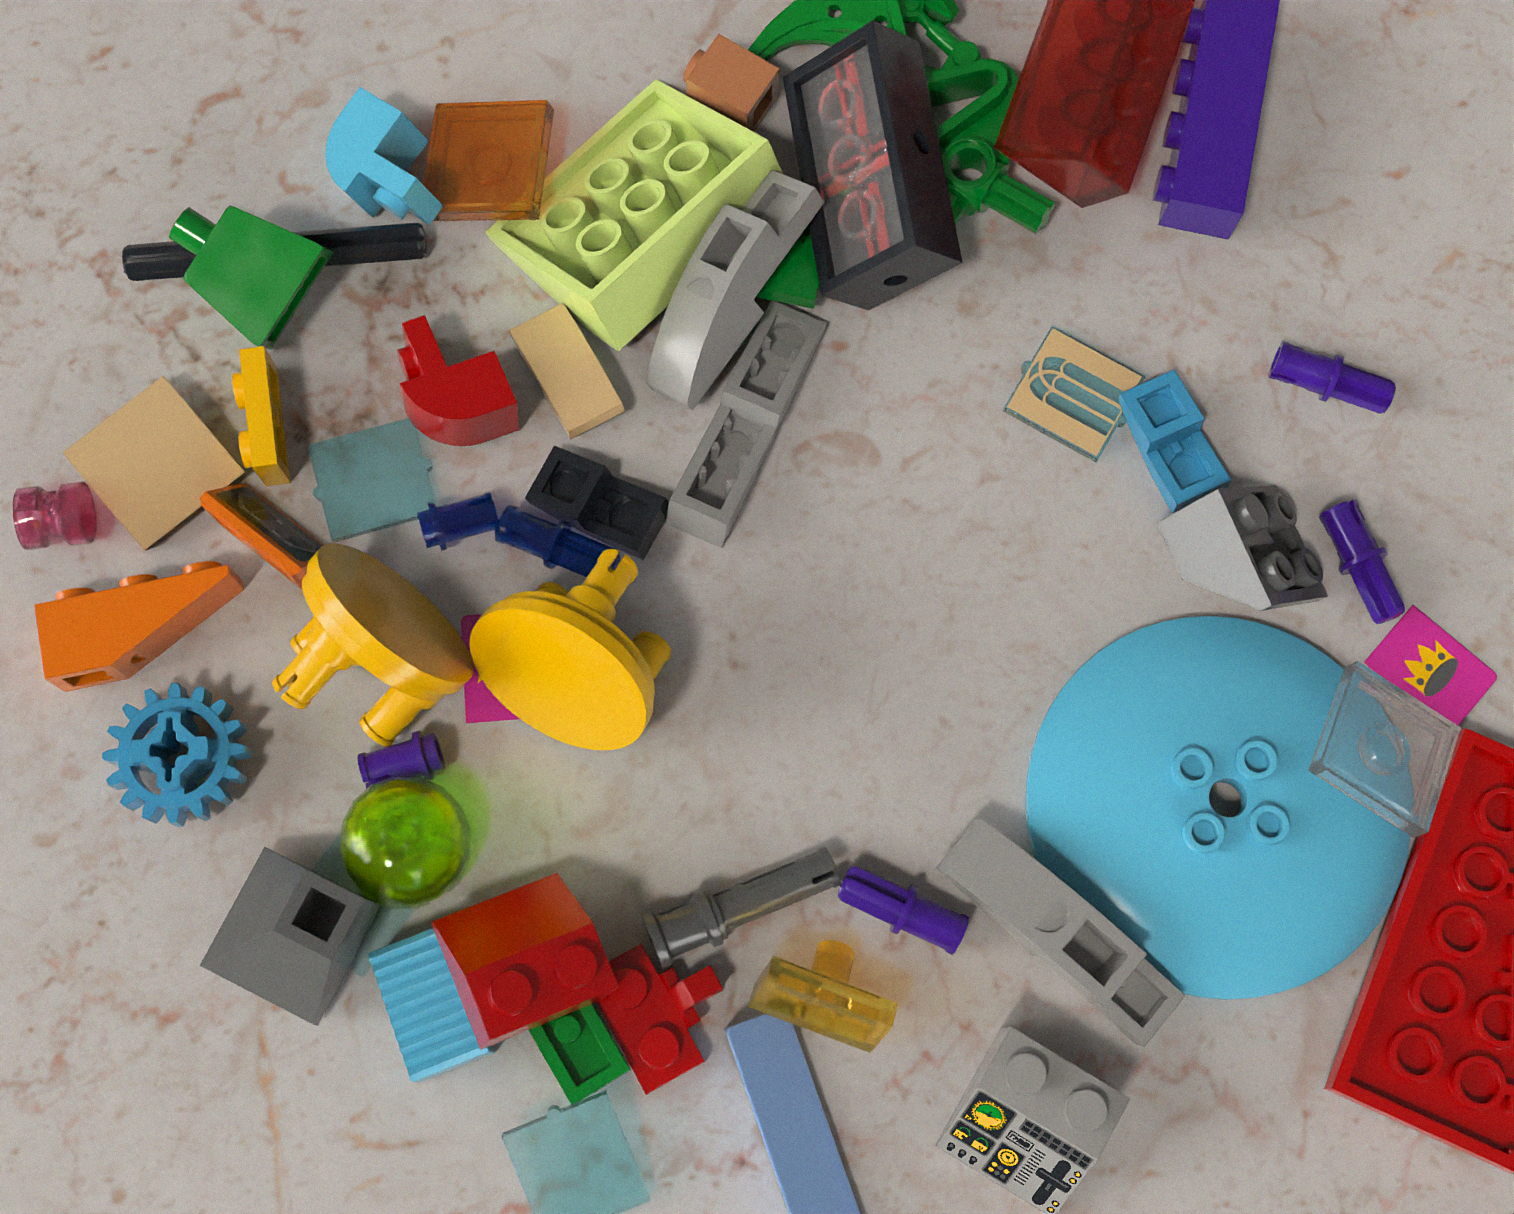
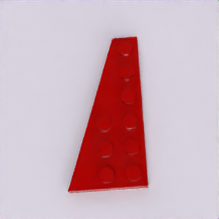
M1464 728L1456 732L1324 1089L1510 1174H1514V749Z

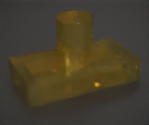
M825 940L817 945L811 970L773 956L754 983L748 1007L871 1053L893 1027L898 1003L849 985L855 959L854 950L845 943Z

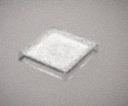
M1356 661L1344 668L1308 771L1406 834L1416 838L1429 831L1461 727L1361 662Z

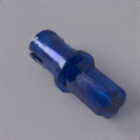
M512 504L505 508L497 524L505 527V530L497 529L495 531L496 542L507 544L543 559V565L546 568L554 569L558 565L585 577H588L604 550L615 549L571 531V524L569 522L561 521L557 525L520 510ZM620 552L611 566L613 570L620 563Z

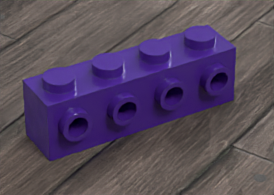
M1203 0L1200 8L1190 6L1181 40L1183 43L1191 44L1188 59H1180L1172 88L1173 95L1181 96L1179 112H1170L1162 147L1172 149L1169 166H1160L1153 191V201L1162 203L1158 222L1159 226L1228 240L1243 216L1280 0Z

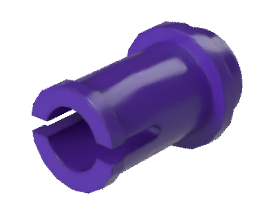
M416 731L412 733V740L369 753L363 752L357 756L363 783L368 782L366 783V790L369 794L377 792L378 789L424 776L426 781L434 779L435 772L445 770L443 754L434 733L423 736L421 731Z

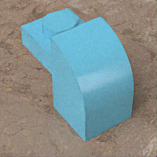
M359 87L335 120L328 135L325 158L331 178L372 218L383 207L401 220L409 212L430 225L443 207L437 198L416 177L407 172L429 141L403 112Z

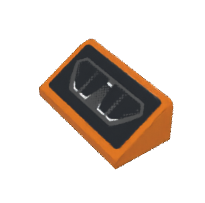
M235 484L205 491L199 498L201 501L200 505L213 520L302 590V580L307 573L308 561L323 544L248 485Z

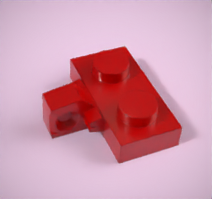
M642 943L610 960L609 963L619 988L597 1003L642 1089L648 1095L705 1062L688 1029L702 1021L695 1006L723 991V987L711 965L682 981L678 978L674 968L658 975Z

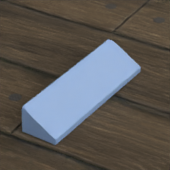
M787 1007L725 1028L729 1045L788 1214H860Z

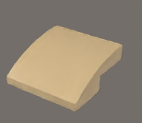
M164 376L160 377L62 452L144 551L201 507L199 498L205 491L227 487L245 473Z

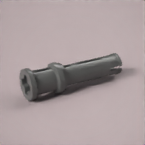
M822 847L817 852L713 895L709 889L705 891L702 889L692 892V900L656 915L650 910L641 913V918L659 964L664 969L672 966L673 957L707 943H710L714 948L724 944L723 940L728 939L727 931L830 888H837L841 885L839 874H834L833 872L837 868L826 847Z

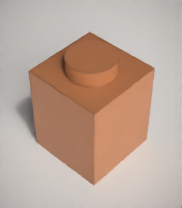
M718 33L706 52L699 49L692 56L685 69L683 81L686 82L688 97L755 132L778 98L779 68Z

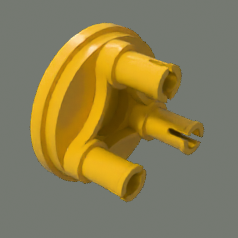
M328 543L321 546L308 561L307 573L302 580V590L314 616L298 634L291 638V646L298 655L281 674H278L273 679V688L276 692H281L286 686L290 687L283 693L281 698L291 706L303 710L311 704V700L338 670L345 671L353 665L362 666L375 677L391 686L359 720L361 728L372 740L382 746L389 747L422 709L431 710L439 700L443 699L447 694L458 692L473 675L474 668L470 653L460 635L439 609L410 582L374 557L347 545Z
M616 549L604 550L583 584L571 588L569 592L556 583L543 582L536 591L514 593L494 603L484 611L474 625L470 635V653L478 674L492 694L509 711L523 722L553 739L590 750L620 749L632 744L639 738L653 713L654 680L663 665L671 657L672 652L668 643L655 633L642 631L640 634L637 633L633 641H631L624 632L612 623L616 617L615 605L629 584L633 583L638 575V568L635 562L626 554L615 570L611 568L619 555V550Z

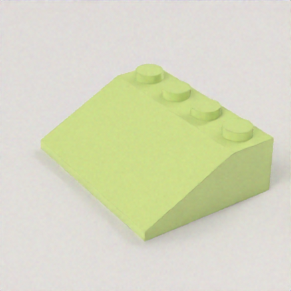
M655 79L485 232L489 239L558 304L563 303L571 316L581 326L617 351H620L669 305L688 261L724 204L726 203L742 210L771 169L782 174L783 172L768 139Z

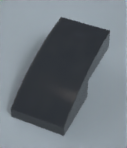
M555 445L525 496L529 504L550 516L641 560L645 559L667 518L669 501L666 497L616 478L605 465Z

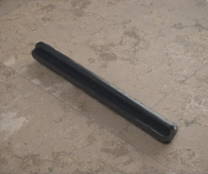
M420 223L293 232L333 251L325 266L422 259L426 256L427 251L426 234ZM174 241L132 244L123 248L122 264L124 273L132 281L184 277L196 255Z

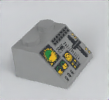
M1007 1027L999 1030L935 1146L1045 1214H1057L1099 1159L1130 1098L1015 1028Z

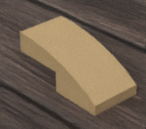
M563 303L509 330L517 350L540 384L547 403L570 439L625 412L624 406L607 374Z

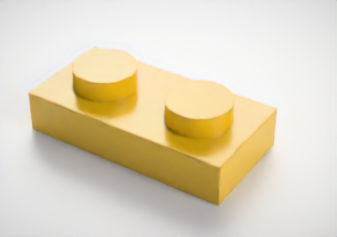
M264 346L239 349L241 372L233 373L232 385L239 410L246 409L248 430L239 431V448L243 464L246 468L252 467L266 487L291 483L278 368Z

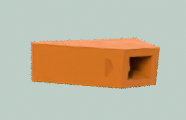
M203 561L185 566L182 569L183 574L158 579L156 575L141 574L120 580L119 587L98 592L84 587L60 591L55 594L54 601L34 605L44 679L64 692L129 679L244 590L243 581L228 565L221 566L219 562Z

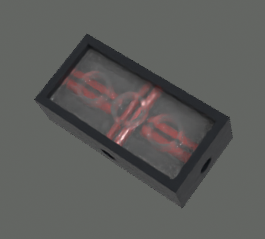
M872 20L783 77L801 182L815 187L825 201L809 223L821 296L868 311L963 263L920 44L918 41Z

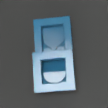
M1175 370L1120 393L1118 400L1132 436L1172 514L1217 489L1229 487L1231 479L1201 431L1205 418Z

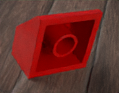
M558 873L444 916L431 923L480 1050L605 999L619 988L593 922Z

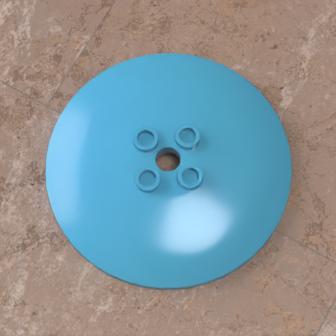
M1201 616L1163 621L1138 629L1117 639L1080 667L1061 689L1040 725L1030 754L1026 776L1025 808L1027 829L1034 858L1089 902L1147 953L1145 959L1184 995L1220 1000L1255 998L1295 988L1327 973L1350 956L1368 938L1392 903L1401 882L1408 857L1411 836V801L1405 768L1394 737L1370 697L1342 667L1312 645L1282 630L1238 618ZM1227 783L1238 791L1241 798V808L1235 817H1224L1213 810L1209 802V792L1213 784Z

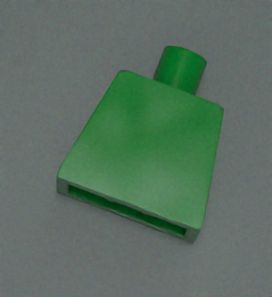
M231 205L225 209L216 224L188 207L177 218L169 234L171 240L196 255L187 269L183 280L251 343L257 347L264 346L266 349L274 347L333 254V251L325 246Z

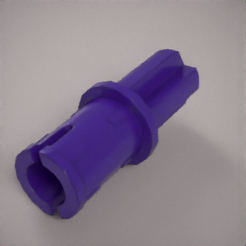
M1282 341L1278 347L1268 374V378L1290 383L1319 394V400L1326 402L1329 397H1333L1379 414L1387 411L1396 391V386L1392 380L1343 364L1344 356L1336 354L1334 358L1304 350L1286 341Z
M1353 499L1349 502H1342L1319 515V519L1328 536H1330L1342 563L1338 569L1340 574L1351 575L1373 622L1376 624L1385 623L1405 612L1404 603L1382 561L1388 555L1385 547L1379 548L1365 522L1357 500Z
M851 866L848 869L838 890V899L841 902L890 924V932L898 934L900 930H903L944 949L951 955L959 947L969 923L968 916L960 915L917 894V886L911 884L906 889L859 866Z

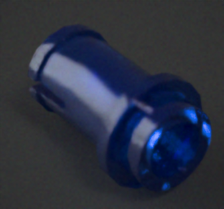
M490 491L480 496L435 507L434 501L427 503V510L417 512L427 549L439 546L440 550L444 551L447 550L446 543L490 531L496 532L501 530Z

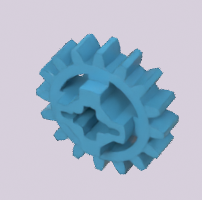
M171 683L167 699H163L151 688L145 690L147 706L139 710L126 703L122 710L130 720L125 728L109 726L107 730L112 737L119 740L118 749L102 752V759L118 766L119 770L112 773L106 779L108 786L116 790L129 788L124 793L120 803L132 811L143 806L142 818L157 824L165 811L169 823L176 827H184L187 811H192L197 818L207 821L211 819L208 803L215 799L229 806L233 800L225 790L228 783L245 784L247 777L235 768L236 761L252 757V750L245 745L235 743L236 739L248 731L246 725L238 719L227 721L234 708L223 699L211 705L212 693L201 686L194 690L190 699L186 689L179 683ZM194 715L205 719L211 725L217 739L198 736V724L194 722ZM158 723V725L145 737V735L147 734V732H148L155 724ZM181 743L189 748L188 754L178 756L175 766L167 762L168 755L178 753ZM145 770L148 773H155L157 775L156 787L161 789V795L154 794L145 785L139 771ZM213 770L209 778L197 788V784Z

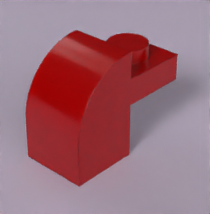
M425 315L401 323L406 347L396 351L407 381L399 384L405 412L412 424L421 433L432 440L446 445L472 446L519 430L518 403L495 350L447 367Z

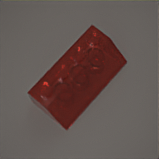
M1048 0L994 148L1081 208L1129 193L1195 0Z

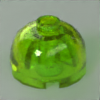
M393 776L372 784L353 800L341 825L339 852L348 877L366 898L390 909H418L429 905L430 901L440 898L447 891L449 893L460 883L471 860L472 833L463 807L443 786L420 776Z

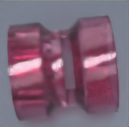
M84 481L61 484L58 490L45 491L40 486L16 489L12 504L13 521L17 538L25 550L44 549L49 547L53 541L60 540L66 541L71 546L94 542L97 529L96 510L90 488Z

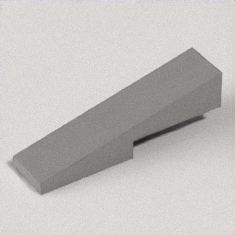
M770 301L723 389L720 406L669 500L667 525L723 548L825 332L826 322L779 302Z

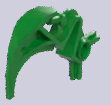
M794 0V2L772 19L748 48V51L767 61L780 50L792 45L822 44L833 46L872 20L876 22L885 21L887 23L886 27L905 36L907 34L903 22H918L926 30V36L948 56L941 69L924 65L932 107L981 95L936 128L955 226L963 214L970 216L974 215L976 211L983 213L988 208L993 209L1034 234H1037L1039 229L1042 230L1048 222V217L1055 207V202L1007 176L1020 103V81L1014 69L1006 63L995 59H982L980 51L974 43L969 41L961 42L945 27L946 24L954 20L960 11L954 0ZM833 10L842 12L837 18L829 16V13ZM964 169H975L983 174L980 178L973 181H963L955 176Z

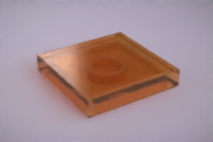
M548 100L436 103L423 183L443 205L433 221L539 220L554 109Z

